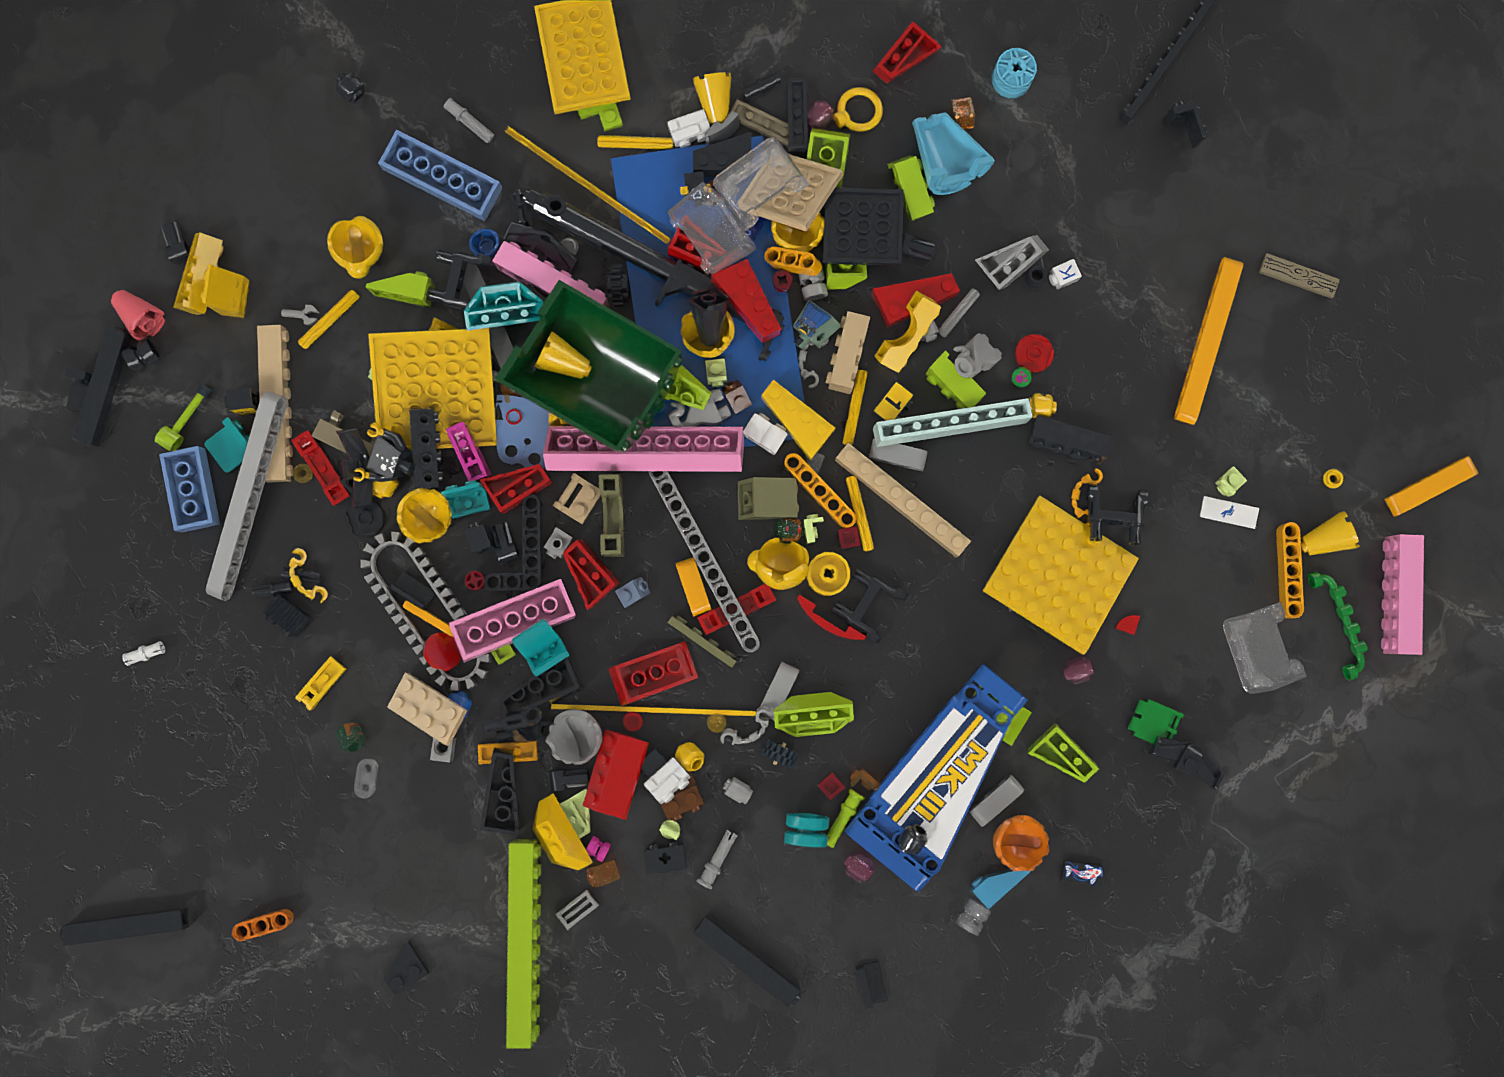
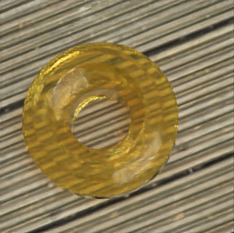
M298 464L293 470V477L299 483H307L313 476V472L307 464ZM305 470L306 475L301 477V471Z
M713 714L708 717L707 726L712 732H721L726 727V718L721 714Z

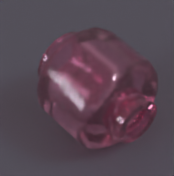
M817 100L807 110V122L813 128L824 129L834 118L832 113L834 109L825 100L822 102Z
M1083 656L1068 660L1066 662V669H1063L1067 681L1071 680L1075 685L1090 681L1092 674H1094L1090 659L1086 660Z
M857 853L854 856L850 855L844 863L847 866L845 869L846 875L858 883L867 882L875 870L873 862L861 853Z

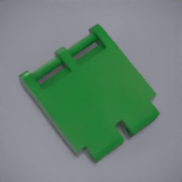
M1147 699L1146 702L1139 700L1134 713L1139 714L1140 717L1133 716L1128 729L1134 731L1133 736L1152 744L1157 736L1166 738L1168 732H1170L1168 739H1172L1174 734L1176 735L1178 732L1176 729L1184 714L1150 699ZM1175 716H1177L1173 728H1171Z

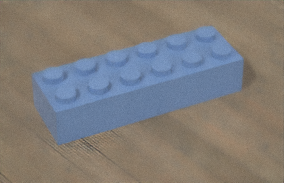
M398 130L395 131L378 163L384 171L483 221H486L503 189L499 181Z

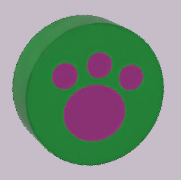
M1018 367L1013 371L1012 381L1016 386L1025 387L1031 382L1032 374L1028 368Z

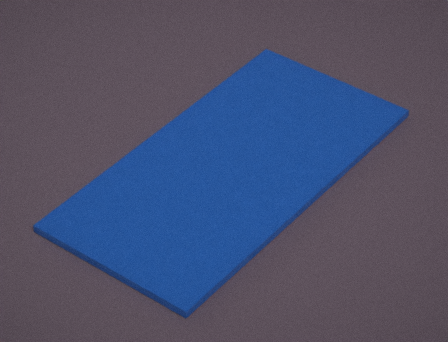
M763 136L751 137L752 176H740L742 183L736 179L732 180L730 184L737 188L735 195L731 196L723 205L715 207L705 206L704 204L693 206V199L686 198L680 194V187L685 186L684 174L693 173V151L706 147V144L611 158L618 203L671 240L684 215H686L696 227L701 228L707 237L713 239L730 255L726 268L748 259L771 309L780 311L782 316L785 317L782 324L785 327L781 335L774 338L768 349L771 353L766 362L758 360L763 350L762 342L747 324L734 317L732 319L734 321L735 334L728 348L716 357H701L687 349L680 333L682 327L681 320L684 315L691 311L689 305V298L691 296L684 292L665 297L659 307L655 306L656 300L666 281L626 261L636 324L682 350V358L684 360L681 365L709 391L720 389L724 399L715 403L716 408L719 409L727 405L731 416L723 420V423L720 425H700L698 427H743L744 431L754 413L757 415L762 413L769 418L771 424L776 425L778 423L783 426L761 399L763 392L775 380L803 403L804 396L794 343L787 292L782 293L774 289L773 277L780 270L774 269L764 258V253L768 248L779 246L775 242L771 231L772 220L738 210L737 206L766 163ZM704 176L705 184L711 180H719L724 184L725 192L721 197L722 199L729 195V188L726 187V182L730 176ZM717 186L712 187L714 192L719 190ZM708 195L703 197L704 201L712 202V198L708 197ZM619 211L622 233L677 262V260L668 256L670 242L668 244L664 243ZM725 359L727 383L739 380L752 405L735 414L721 390L727 383H723L724 386L721 387L708 385L705 361ZM664 399L665 405L660 413L656 412L653 417L655 421L651 427H673L668 415L676 409V407L671 406V402L679 401ZM684 405L685 412L679 418L681 422H685L690 406ZM785 431L788 435L784 441L794 440L791 437V435L787 431ZM744 437V447L757 446V444Z

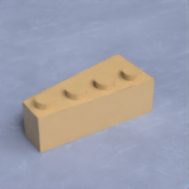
M849 311L846 317L842 316L840 325L843 331L842 335L837 336L835 346H838L837 354L833 353L831 365H834L832 372H828L826 383L829 384L828 389L851 395L870 320L869 316Z

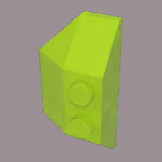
M832 692L791 696L773 709L775 728L781 729L794 737L835 733L848 722L854 720L853 702Z

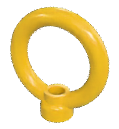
M863 87L852 88L841 96L837 107L838 112L833 114V118L839 128L846 126L854 131H868L874 128L882 118V102L877 94L870 89ZM863 95L874 103L875 115L872 120L864 124H858L850 120L848 113L845 111V105L851 97Z

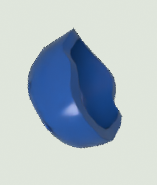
M481 229L470 237L469 248L474 255L482 254L494 257L500 249V240L495 231Z

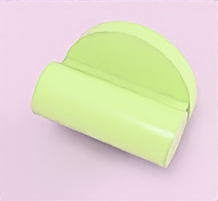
M669 819L662 823L659 831H661L665 838L677 840L680 835V825L678 822Z

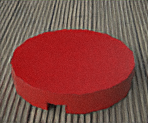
M1039 334L1025 336L1018 342L1015 348L1017 364L1020 367L1028 368L1031 373L1045 370L1051 364L1054 357V349L1050 341Z
M435 633L424 643V658L434 669L448 671L453 669L461 660L462 656L454 637L447 633Z

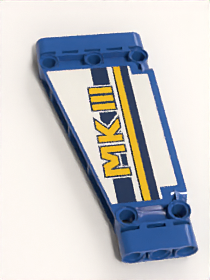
M982 664L969 681L963 685L959 693L949 700L869 798L870 800L863 805L860 812L846 827L845 832L909 886L920 892L932 876L939 872L1011 720L1028 699L993 670ZM967 688H974L976 694L968 697L965 694ZM999 713L1007 715V719L1004 722H999L996 719ZM872 809L875 815L868 817L865 815V811ZM908 825H920L927 832V844L916 855L905 854L901 851L895 837L901 834ZM929 860H935L937 865L929 867L926 863Z

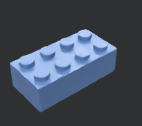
M195 446L159 454L174 531L187 532L219 525L220 520L206 449Z

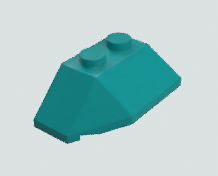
M520 281L482 286L464 309L466 329L468 331L539 321L538 311L543 305V300Z

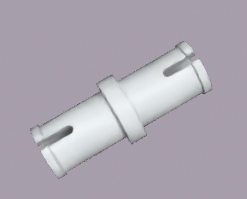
M161 641L146 647L140 646L135 651L123 654L122 658L127 666L139 661H147L150 657L165 653V646L162 645Z

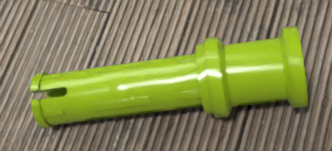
M852 789L849 790L850 794L845 803L841 804V811L827 834V845L832 848L835 847L851 816L856 815V809L861 801L865 800L863 795Z

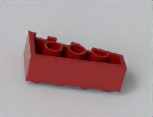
M748 259L711 275L712 284L718 290L728 295L729 303L762 343L780 335L781 327Z

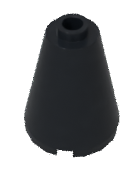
M710 289L698 290L692 293L691 298H689V305L700 342L709 347L715 346L720 341L728 307V295L721 290H717V293H711Z

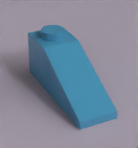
M1007 869L984 875L982 878L979 876L972 882L973 886L970 889L989 909L1031 871Z

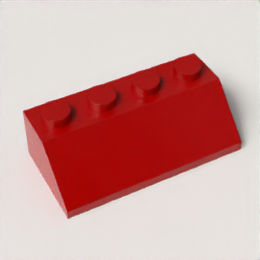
M605 729L582 806L600 813L626 819L649 743L621 732Z

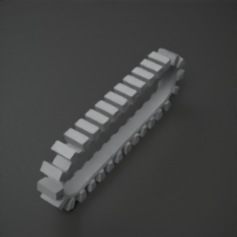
M391 532L392 541H387L386 534L381 533L375 536L380 544L377 548L367 543L363 550L372 554L370 561L361 560V568L371 567L372 573L364 576L368 584H373L378 580L379 583L372 586V590L375 594H380L385 590L386 594L379 596L378 599L382 604H387L390 600L393 602V604L384 608L389 614H394L397 610L400 612V614L391 618L395 624L400 625L404 620L407 622V624L399 627L404 635H407L411 630L414 634L406 637V640L410 645H414L419 640L421 644L413 647V650L417 655H421L424 651V638L377 571V556L385 547L399 545L408 552L454 621L468 614L463 608H459L456 612L453 611L452 608L461 604L457 598H452L449 602L446 601L445 598L454 594L447 587L442 592L439 591L438 588L447 584L440 577L433 582L431 578L440 574L434 567L426 572L424 568L433 565V563L427 557L421 562L418 560V558L426 555V553L420 547L414 552L410 549L417 544L416 542L407 538L404 544L400 543L403 535L400 532ZM491 654L477 657L476 667L468 676L463 678L453 677L446 671L437 670L431 666L426 669L430 675H435L438 671L442 673L435 680L440 686H444L447 680L450 679L453 680L450 690L460 691L461 681L465 680L467 689H471L478 685L472 678L475 674L482 679L486 678L489 671L481 669L482 661L492 662ZM424 656L419 658L423 665H428Z

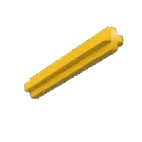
M599 135L597 139L599 147L673 149L672 138Z
M350 290L298 340V343L304 349H307L359 299V295L354 290Z
M858 370L856 374L843 438V444L845 445L848 443L853 445L867 378V371Z
M850 476L846 478V483L854 514L856 515L863 550L865 552L874 549L857 478L856 476Z

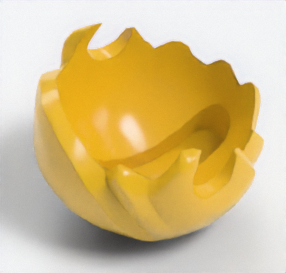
M819 212L807 231L772 220L771 231L773 238L780 248L810 252L814 247L818 246L824 237L825 217L821 216Z
M691 311L684 315L681 320L682 327L680 333L685 346L689 351L701 357L711 358L722 354L734 338V321L728 311H726L720 341L711 347L705 346L700 342Z
M418 488L412 490L401 499L397 508V522L401 532L407 538L419 544L432 542L434 539L440 538L447 532L451 524L452 511L449 501L435 489Z

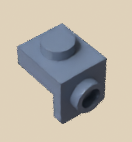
M642 577L630 581L615 591L624 608L651 593Z

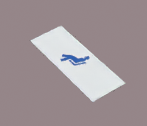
M1204 496L1200 517L1255 529L1259 508Z

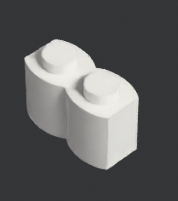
M754 413L743 431L744 437L773 455L776 454L788 434L785 432L786 428L778 423L776 425L771 424L769 418L762 413H759V415Z

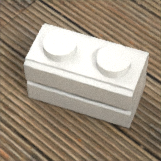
M704 109L667 122L675 147L680 146V148L688 147L691 145V142L696 140L698 142L705 141V134L710 129Z
M672 758L646 781L644 786L660 804L663 802L668 803L675 796L673 793L677 789L682 790L689 784L688 780L691 777Z

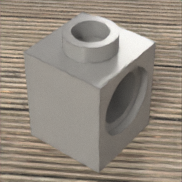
M433 737L430 760L453 762L456 738H453L450 746L448 745V750L442 752L439 749L441 742Z

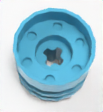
M1011 48L1005 51L999 57L992 74L994 89L1006 98H1017L1024 95L1028 91L1037 72V63L1034 57L1028 51L1021 48Z

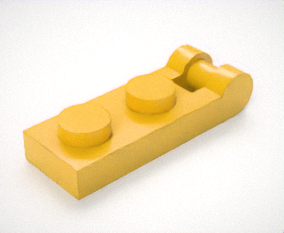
M329 657L295 698L299 702L302 701L306 708L312 711L347 669L336 659ZM309 692L315 695L312 699L307 696Z

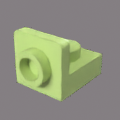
M725 359L705 361L708 385H712V387L724 386L723 383H727Z
M1233 466L1215 483L1218 486V491L1224 496L1227 495L1229 497L1234 495L1235 491L1247 480Z
M818 514L809 515L807 519L803 520L806 544L815 543V538H818L817 528L813 527V524L824 521L823 517H818Z

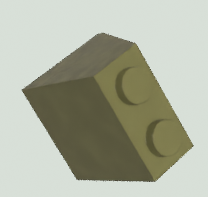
M753 477L738 481L739 520L788 519L797 517L799 505L797 503L798 484L796 483V478Z

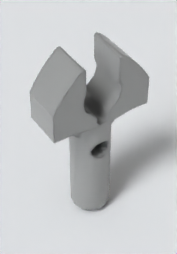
M305 305V309L302 311L288 309L281 311L283 317L302 318L305 325L311 326L319 321L317 318L306 316L312 312L319 313L312 305Z

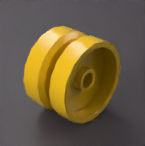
M824 552L817 555L808 566L807 581L809 586L820 595L832 596L840 593L849 582V565L841 555L834 552ZM825 571H830L832 576L830 578L825 577Z

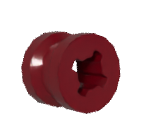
M780 270L774 274L773 287L778 292H787L792 286V277L789 272Z
M471 571L465 576V585L471 590L479 591L485 587V575L478 571Z

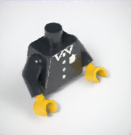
M372 423L370 426L377 431L368 430L367 434L371 437L377 436L366 468L369 470V473L365 472L363 468H357L355 471L361 472L362 477L354 476L353 479L362 481L364 478H368V481L388 482L394 481L397 477H403L405 473L411 475L415 470V465L409 462L412 453L406 447L401 435L385 428L382 430L378 423Z

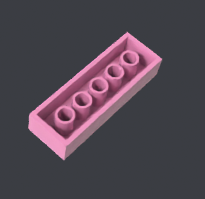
M504 241L493 259V263L499 271L526 286L530 284L546 297H548L558 280H561L609 308L605 293L598 289L591 290L588 288L589 285L580 279L575 281L571 278L572 275L564 270H561V272L557 271L554 268L555 266L546 260L541 262L534 253L527 251V253L523 252L521 247L512 241L510 244Z
M1399 534L1385 537L1383 542L1385 560H1383L1382 569L1385 571V576L1382 581V589L1384 591L1382 609L1384 610V618L1382 619L1381 627L1384 630V636L1381 640V648L1383 649V654L1422 655L1424 535Z
M561 579L450 622L449 627L463 661L467 662L512 644V639L542 619H545L551 627L574 619L576 614Z

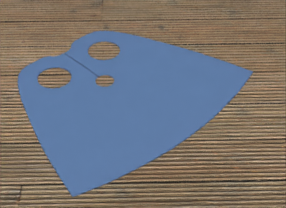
M497 395L496 401L502 400V402L496 403V407L499 404L503 420H495L496 446L500 460L511 465L519 463L526 468L533 466L528 460L531 453H538L541 457L539 464L545 468L543 450L549 426V412L526 398ZM516 409L521 413L522 419L519 424L511 425L507 422L506 414L509 410ZM515 411L510 412L508 415V419L512 423H516L520 418L519 414ZM526 438H529L531 440V443L529 445H526L524 443V440ZM508 445L516 446L518 450L516 456L508 457L506 455L505 449Z

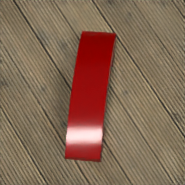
M309 430L291 440L301 457H304L333 506L350 496L347 488L340 482L342 479L319 443L312 437Z
M766 584L737 598L746 615L776 601L770 587ZM729 604L727 612L735 614L737 612V605ZM721 607L697 617L706 635L730 624Z
M800 594L797 597L804 612L826 631L847 639L864 640L866 638L865 635L851 626H848L845 632L812 612L816 606L814 603Z

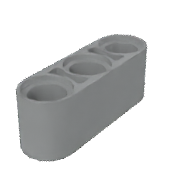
M873 439L869 459L923 471L928 452L901 444L876 447L875 439Z
M781 662L761 706L770 708V714L762 712L760 713L761 715L769 717V719L774 721L773 709L786 700L799 673V669Z
M1010 774L974 804L968 812L982 827L1024 792V788Z

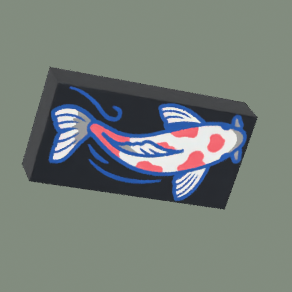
M1064 860L1061 880L1102 887L1104 867Z

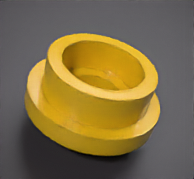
M1330 469L1324 473L1323 482L1328 488H1338L1343 483V475L1337 469ZM1331 475L1335 477L1334 482L1330 481Z

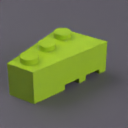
M906 156L887 163L888 168L893 170L895 186L898 185L899 190H904L903 206L908 219L914 220L933 213L935 204L932 196H929L927 192L929 187L926 178H923L921 170H923L921 160L917 159L916 156Z
M945 350L926 372L927 380L934 386L937 384L942 389L941 392L948 399L952 398L956 402L955 405L958 409L974 407L985 396V391L972 378H965L958 374L955 364L947 358L949 354Z
M1056 723L1027 749L1028 754L1045 761L1049 765H1053L1084 783L1099 770L1097 764Z

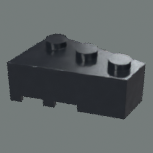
M751 132L694 150L693 173L704 172V176H731L734 174L752 176Z

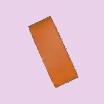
M281 909L250 918L236 924L233 927L232 935L236 940L244 941L279 931L292 924L294 915L288 909ZM279 915H283L286 918L285 924L279 921ZM260 920L266 922V929L260 927ZM241 926L247 928V935L242 934Z

